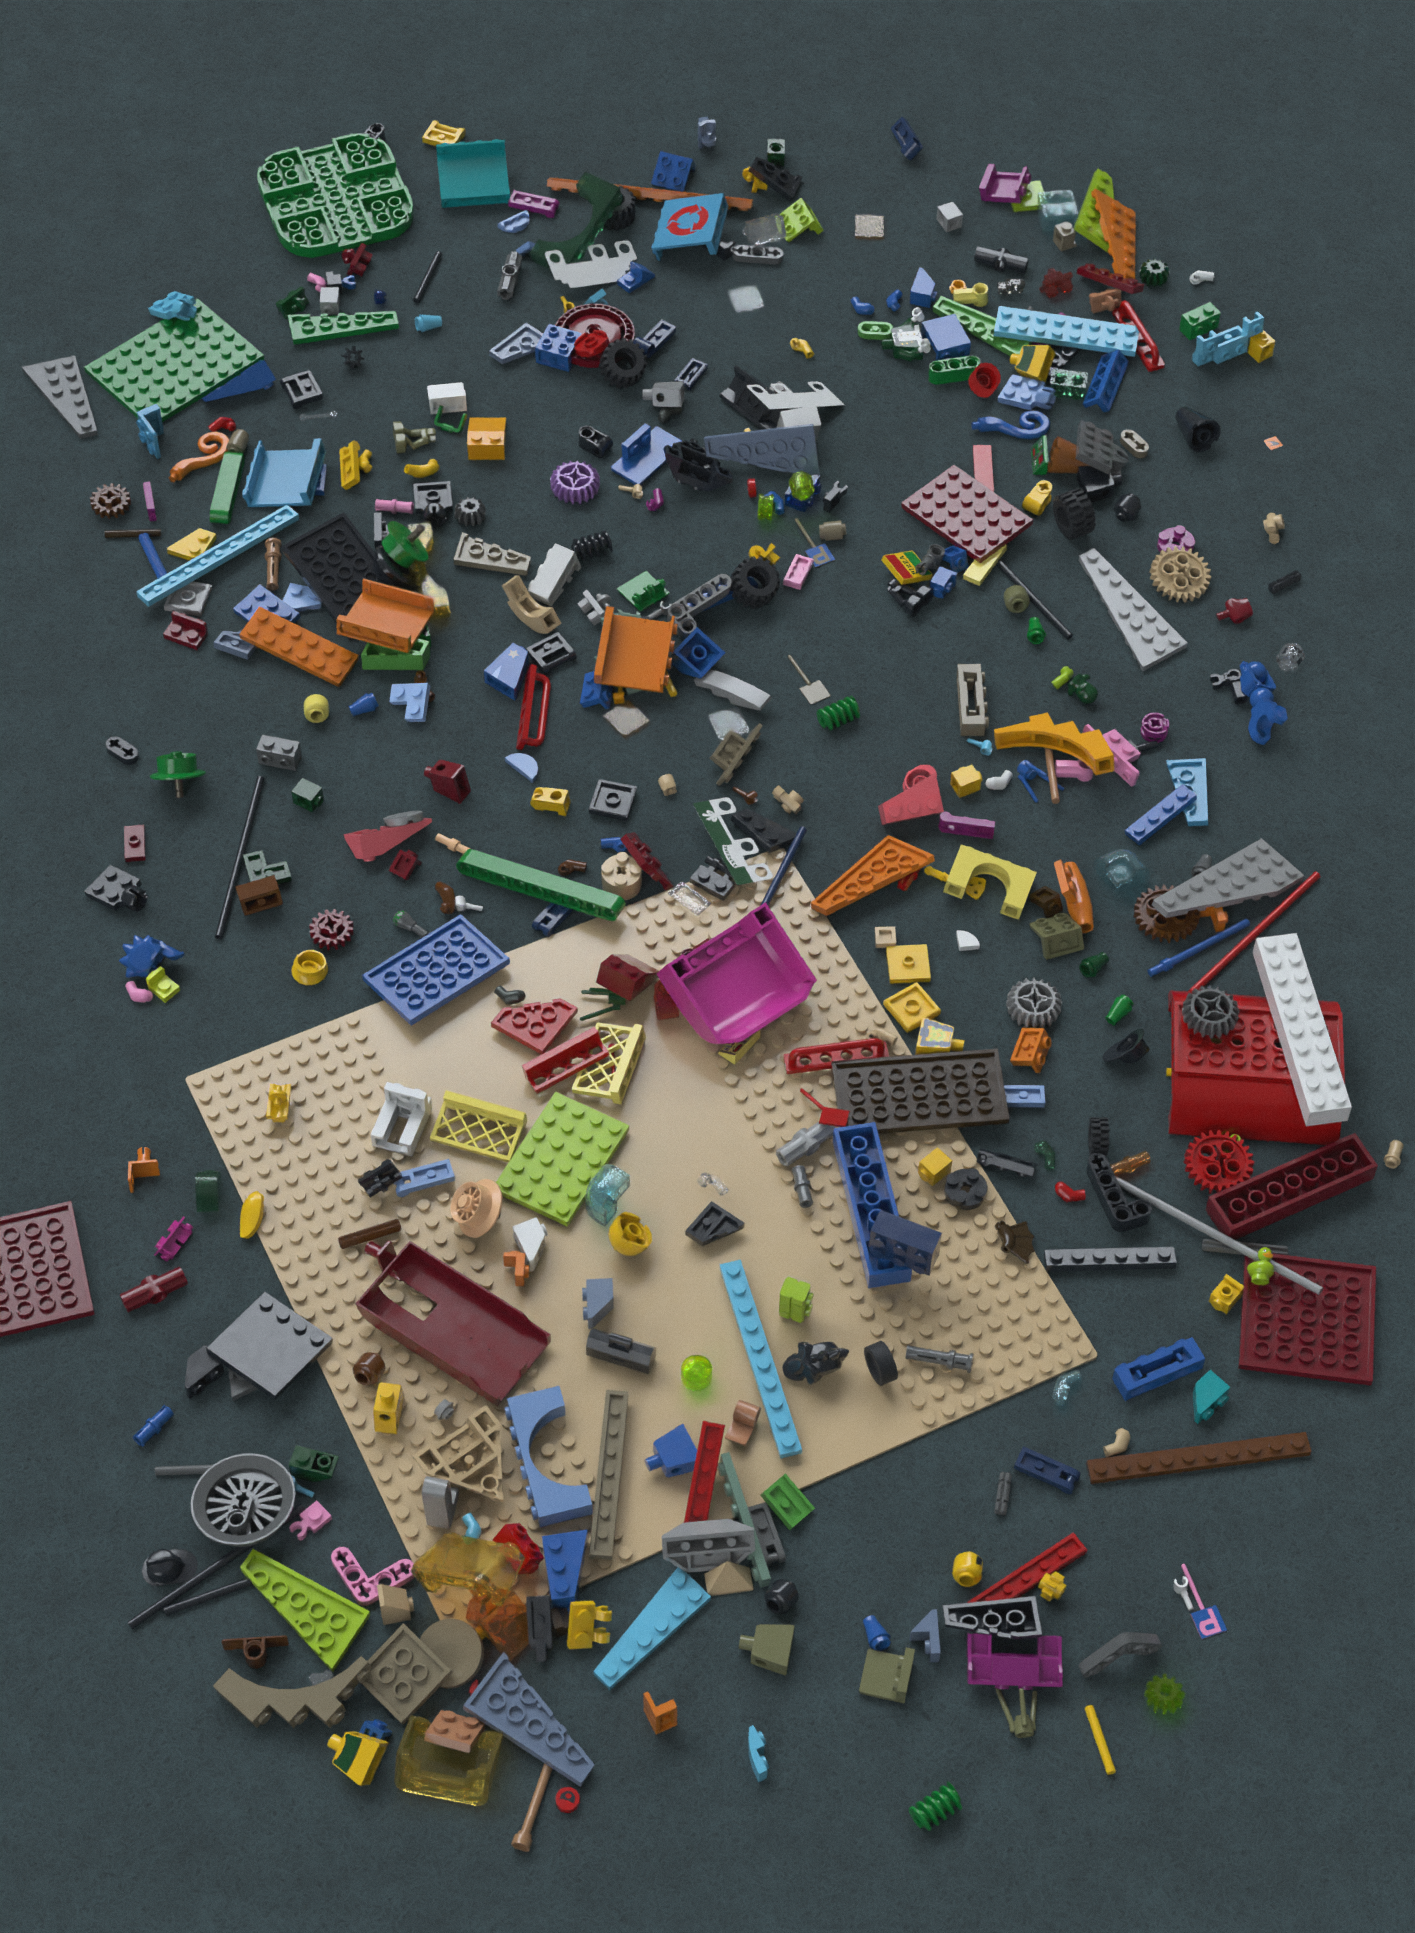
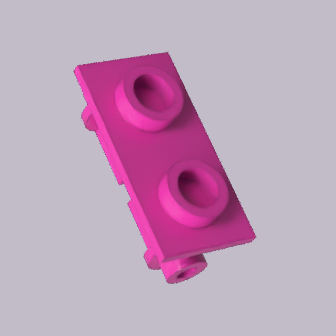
M182 1217L179 1222L175 1220L168 1229L170 1232L167 1238L162 1236L155 1245L158 1250L154 1256L160 1252L162 1254L161 1258L165 1261L174 1258L181 1248L175 1241L177 1240L183 1245L193 1233V1227L190 1224L182 1223L185 1217Z

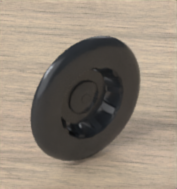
M383 545L377 546L378 564L384 573L399 584L415 585L416 577L411 567L405 568L399 565L388 555Z

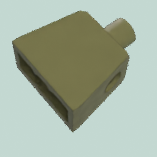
M759 1624L756 1626L754 1637L740 1636L739 1649L752 1651L751 1664L787 1675L794 1636V1625Z

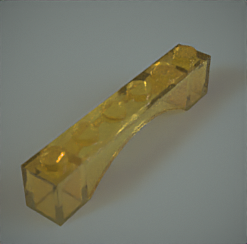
M430 522L408 525V529L411 532L420 524L425 527V531L420 534L418 539L424 545L429 556L434 548ZM416 560L412 564L413 572L417 571L415 580L416 586L420 585L418 593L434 597V614L430 620L450 617V606L446 590L438 586L431 579L425 568L426 562Z

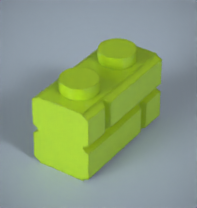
M791 1277L785 1278L780 1291L779 1316L787 1319L792 1318L793 1321L799 1323L804 1322L806 1316H810L813 1308L811 1303L814 1296L813 1293H810V1283L798 1282L797 1279Z

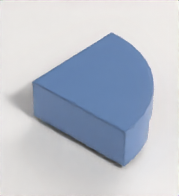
M529 241L516 249V252L521 256H525V253L533 252V254L541 251L539 244Z

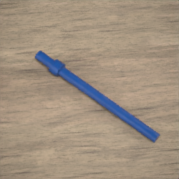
M1244 919L1171 958L1167 957L1161 960L1158 965L1148 969L1149 976L1153 977L1162 971H1169L1179 962L1250 926V922L1248 919Z

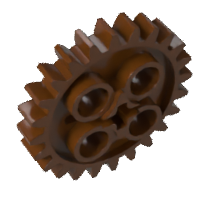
M1163 884L1162 889L1155 885L1154 891L1148 888L1147 894L1142 892L1141 897L1137 898L1133 915L1136 918L1135 924H1140L1139 930H1145V936L1152 934V940L1159 937L1160 942L1163 939H1167V942L1170 943L1171 939L1174 938L1178 942L1179 937L1185 940L1187 934L1192 935L1193 930L1197 928L1200 918V911L1197 909L1188 911L1187 914L1165 918L1152 906L1153 900L1174 888L1173 885H1171L1170 889H1167L1165 884Z

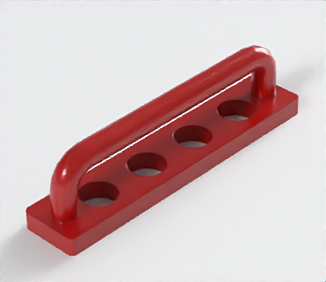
M1126 300L1122 301L1120 307L1112 311V315L1117 323L1137 327L1139 334L1136 353L1148 372L1164 368L1165 363L1159 355L1157 345L1131 304ZM1123 319H1130L1131 322L1126 323ZM1143 342L1146 346H1139L1138 343ZM1151 354L1152 358H1147L1145 355Z
M533 664L530 665L525 676L516 749L522 750L525 744L535 747L540 746L545 739L551 682L545 675L536 673L537 666ZM536 680L543 683V693L537 738L533 739L528 737Z
M869 1038L796 1048L783 1056L786 1074L832 1069V1061L845 1060L841 1057L843 1053L852 1055V1058L849 1060L889 1057L887 1044L879 1038ZM865 1050H869L872 1052L873 1055L870 1057H864L861 1053ZM822 1056H829L832 1060L830 1062H823L820 1058ZM807 1058L811 1063L803 1065L800 1063V1060Z

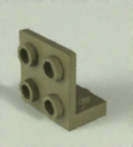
M1058 913L1054 917L1047 919L1040 918L1029 924L1030 928L1041 938L1043 956L1046 960L1084 949L1082 928L1066 913Z
M906 1647L904 1655L868 1649L859 1693L905 1703L915 1649Z

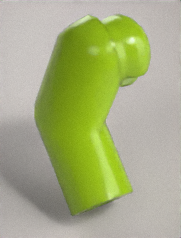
M1064 666L1060 670L1061 675L1051 682L1056 689H1059L1073 677L1074 672L1068 666Z

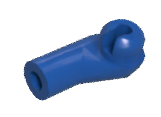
M898 289L886 300L887 306L893 312L900 308V304L897 302L902 297V292Z
M858 297L851 299V303L858 314H873V305L861 303Z
M769 491L768 494H765V501L775 504V513L783 515V499L774 491Z
M620 837L601 839L602 849L612 848L618 853H626L628 851Z

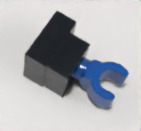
M326 272L327 287H339V294H342V287L348 289L356 288L354 276H348L341 280L340 274L333 275V272Z

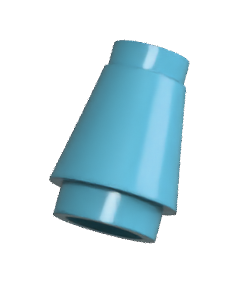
M419 315L415 317L417 331L425 332L442 326L441 316Z

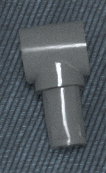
M938 544L930 545L927 554L915 566L916 572L924 575L929 569L939 568L945 554L944 548Z

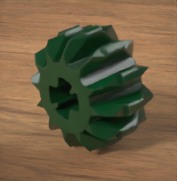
M1154 258L1153 261L1148 259L1147 262H1143L1139 275L1142 283H1147V286L1153 285L1155 288L1156 285L1161 287L1163 283L1167 282L1170 271L1167 263H1162V260L1157 261Z

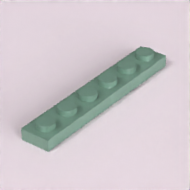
M730 1452L721 1454L717 1469L719 1475L724 1476L726 1482L724 1484L725 1494L727 1497H731L733 1503L730 1505L732 1515L738 1519L739 1523L754 1528ZM754 1528L755 1551L746 1558L752 1561L754 1567L751 1568L753 1579L755 1582L758 1581L760 1588L769 1586L771 1577Z

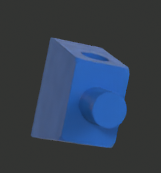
M681 1424L653 1442L654 1455L644 1459L649 1472L661 1467L664 1475L669 1478L693 1472L697 1449L684 1424Z

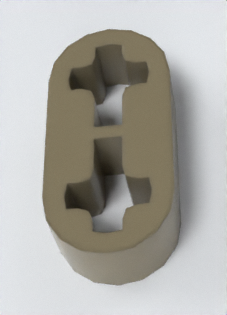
M1124 430L1121 433V445L1136 458L1147 456L1149 445L1136 432Z

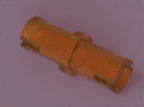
M1143 1151L1131 1157L1125 1156L1123 1160L1110 1164L1116 1177L1125 1172H1134L1135 1168L1149 1164L1151 1160L1148 1152Z

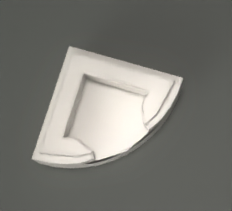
M956 931L959 951L980 948L979 941L974 935L966 931Z

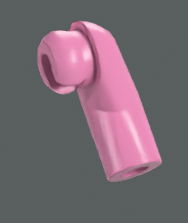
M134 981L126 983L125 987L134 1002L144 1003L152 1000L153 993L151 991L138 989Z

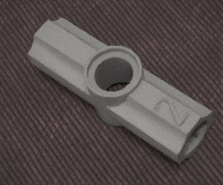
M817 1122L809 1129H800L791 1141L776 1150L779 1162L783 1166L788 1167L802 1156L812 1155L817 1151L821 1143L833 1136V1128L835 1126L819 1124Z

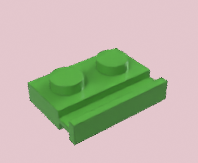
M786 1473L760 1495L789 1530L815 1509Z

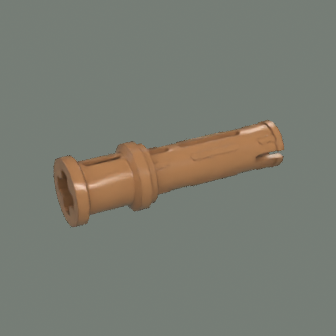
M269 538L265 541V547L267 548L265 553V560L267 561L266 588L270 591L277 590L279 587L278 569L279 562L282 559L280 553L282 542L277 538Z

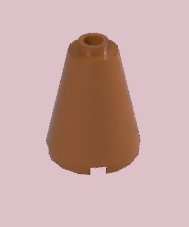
M1058 436L1054 439L1049 454L1051 457L1050 461H1048L1047 472L1077 474L1079 466H1090L1075 459V444Z

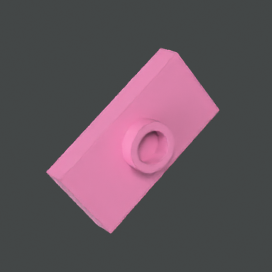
M796 554L783 579V585L801 590L814 564V559Z

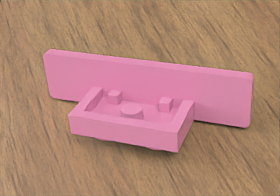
M1087 724L1084 726L1082 733L1093 731L1094 729ZM1113 729L1103 734V737L1114 755L1115 772L1132 787L1136 784L1139 771L1131 762L1139 759L1141 753L1119 732Z

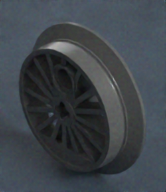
M254 1453L227 1457L211 1466L196 1483L191 1497L192 1517L198 1529L215 1542L238 1547L259 1544L273 1536L289 1518L295 1503L294 1482L288 1470L271 1457ZM233 1483L240 1484V1490ZM227 1484L234 1495L221 1487ZM279 1491L282 1492V1494L272 1496ZM215 1494H218L219 1496H221V1497H223V1498H225V1499L213 1498V1497H214ZM280 1503H282L281 1507H280V1506H272V1505H275V1504H280ZM209 1506H215L218 1508L209 1509ZM268 1514H275V1515H277V1516H276L275 1519H274L273 1517L269 1516ZM218 1517L211 1522L209 1521L210 1518ZM258 1518L265 1521L269 1525H267L264 1528L258 1520ZM253 1521L259 1531L251 1534L250 1526ZM224 1525L221 1530L217 1529L218 1527Z

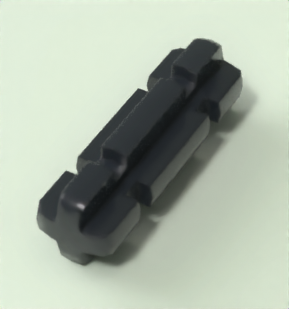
M1295 570L1269 583L1268 590L1274 594L1279 589L1282 590L1292 585L1293 582L1296 583L1301 580L1302 575L1298 570Z

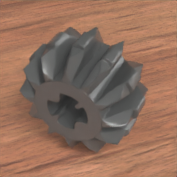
M475 496L472 499L466 497V500L460 499L459 503L456 504L455 518L458 520L459 525L464 524L465 527L472 525L474 528L475 524L481 525V522L485 520L486 507L481 499L476 500Z

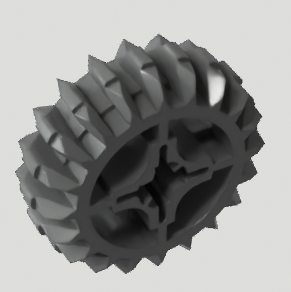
M1211 985L1207 989L1203 986L1199 990L1194 988L1192 994L1189 993L1183 1002L1182 1016H1184V1023H1188V1029L1194 1028V1034L1200 1032L1202 1038L1205 1035H1209L1210 1039L1214 1035L1220 1038L1222 1033L1227 1035L1229 1030L1232 1031L1238 1022L1239 1008L1237 1007V1001L1233 1000V995H1227V989L1220 991L1219 986L1216 989H1212Z

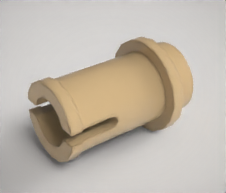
M1397 1140L1390 1142L1388 1153L1384 1156V1162L1387 1167L1396 1168L1400 1165V1155L1404 1147L1402 1142Z

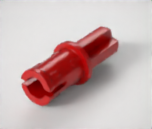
M922 868L901 878L898 881V889L906 891L911 883L918 878V873Z

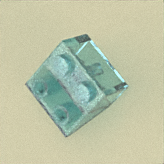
M1072 190L1038 193L1039 221L1042 232L1054 231L1055 225L1066 221L1071 223L1074 228L1078 218V211Z

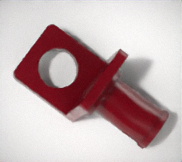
M390 1240L383 1247L373 1241H369L364 1250L365 1254L378 1260L382 1272L397 1256L393 1243ZM393 1271L388 1275L400 1282L402 1281Z

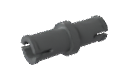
M797 1165L792 1168L795 1180L794 1190L798 1193L800 1206L808 1208L813 1205L810 1192L811 1183L807 1180L805 1167Z

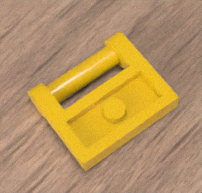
M433 120L423 135L422 142L433 146L442 143H458L464 138L466 129L450 127Z

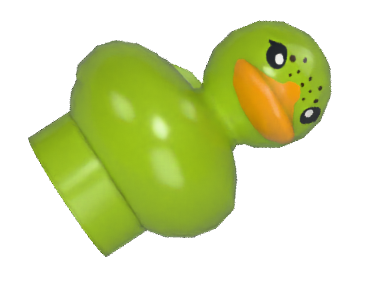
M1267 1247L1261 1248L1258 1251V1259L1260 1261L1252 1262L1247 1267L1253 1284L1267 1285L1269 1278L1274 1273V1266L1269 1262L1273 1254Z

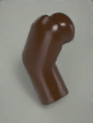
M568 859L559 865L558 872L562 876L569 875L574 871L586 872L587 863Z

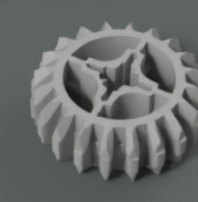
M1025 978L1023 983L1018 981L1016 986H1012L1006 1001L1007 1011L1011 1015L1012 1021L1017 1020L1018 1026L1024 1023L1025 1028H1028L1029 1025L1033 1028L1037 1026L1044 1028L1045 1024L1050 1026L1052 1021L1056 1022L1062 1007L1061 995L1057 992L1056 987H1051L1050 982L1043 983V979L1036 981L1033 978L1032 981H1029Z

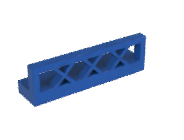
M1119 349L1101 356L1083 401L1084 407L1097 404L1103 412L1110 411L1128 365V360Z

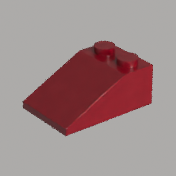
M611 954L601 962L596 983L631 1001L658 979L656 974L659 970L629 954Z

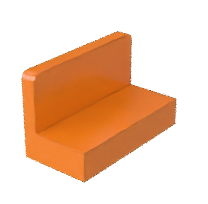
M649 1692L643 1693L644 1712L656 1735L677 1725V1706L673 1699L656 1707Z

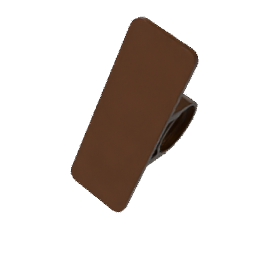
M286 1635L223 1639L222 1646L224 1650L243 1649L248 1666L258 1669L266 1663L267 1647L289 1646V1641ZM260 1652L259 1656L250 1657L252 1653Z

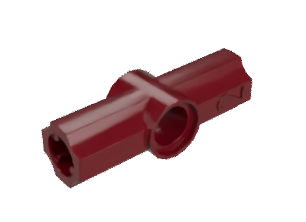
M179 1266L160 1276L150 1275L144 1278L139 1286L120 1294V1298L126 1311L130 1312L149 1302L150 1304H157L163 1301L168 1293L187 1285L188 1282L183 1270Z

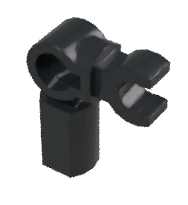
M1231 669L1227 673H1223V675H1210V682L1216 681L1212 683V689L1217 690L1222 686H1230L1235 704L1247 702V696L1241 690V672L1239 670Z

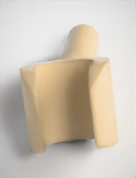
M636 484L633 487L622 485L618 487L619 490L632 492L634 498L641 499L643 496L640 484Z

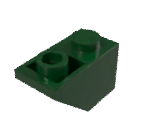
M296 1445L289 1462L290 1474L295 1478L310 1482L330 1479L333 1477L339 1456Z

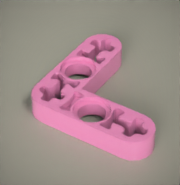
M336 1548L331 1554L334 1568L356 1602L362 1606L371 1605L379 1600L377 1585H379V1581L382 1578H389L392 1581L389 1586L399 1588L410 1582L416 1572L414 1563L411 1560L402 1559L368 1579L348 1548ZM339 1555L346 1558V1563L348 1564L346 1568L343 1562L338 1560ZM401 1568L409 1569V1573H401ZM351 1572H358L360 1574L359 1579L356 1581H349L347 1576ZM393 1572H395V1576L398 1577L397 1581H395V1577L392 1574ZM361 1584L364 1591L366 1593L369 1592L368 1598H365V1596L361 1595V1590L359 1588Z

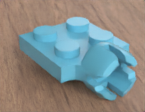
M174 291L169 293L165 299L154 302L153 306L148 308L151 315L169 320L172 317H177L188 321L190 317H195L197 308L193 306L196 303L193 296Z

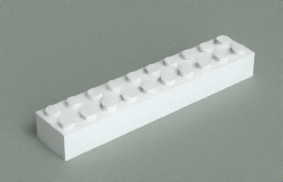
M1297 933L1256 938L1253 956L1305 1125L1312 1126L1348 1121L1352 1106Z

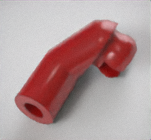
M1057 1182L1055 1185L1056 1194L1065 1202L1086 1199L1084 1189L1073 1191L1064 1182Z

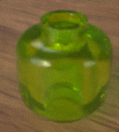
M799 471L794 473L789 479L790 491L794 498L806 500L814 493L815 488L810 474Z

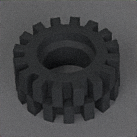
M1090 1117L1088 1125L1089 1154L1102 1153L1107 1156L1109 1151L1108 1118Z

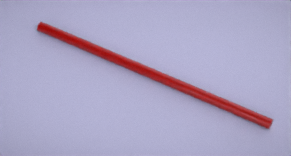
M1315 871L1188 991L1192 992L1194 988L1199 990L1201 986L1204 987L1308 890L1321 877L1320 874Z

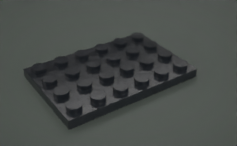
M344 512L281 546V551L335 623L339 614L343 616L348 615L362 594L363 579L401 588L397 582L384 573L378 564V556Z

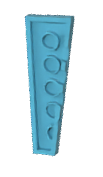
M677 1568L594 1670V1675L611 1690L711 1600V1596L685 1571Z

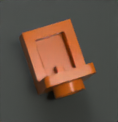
M1206 907V910L1199 913L1200 918L1211 916L1216 932L1223 931L1225 924L1228 923L1227 912L1223 911L1222 907Z
M518 1251L504 1252V1266L515 1267V1286L524 1287L525 1278H529V1265H526L525 1253Z

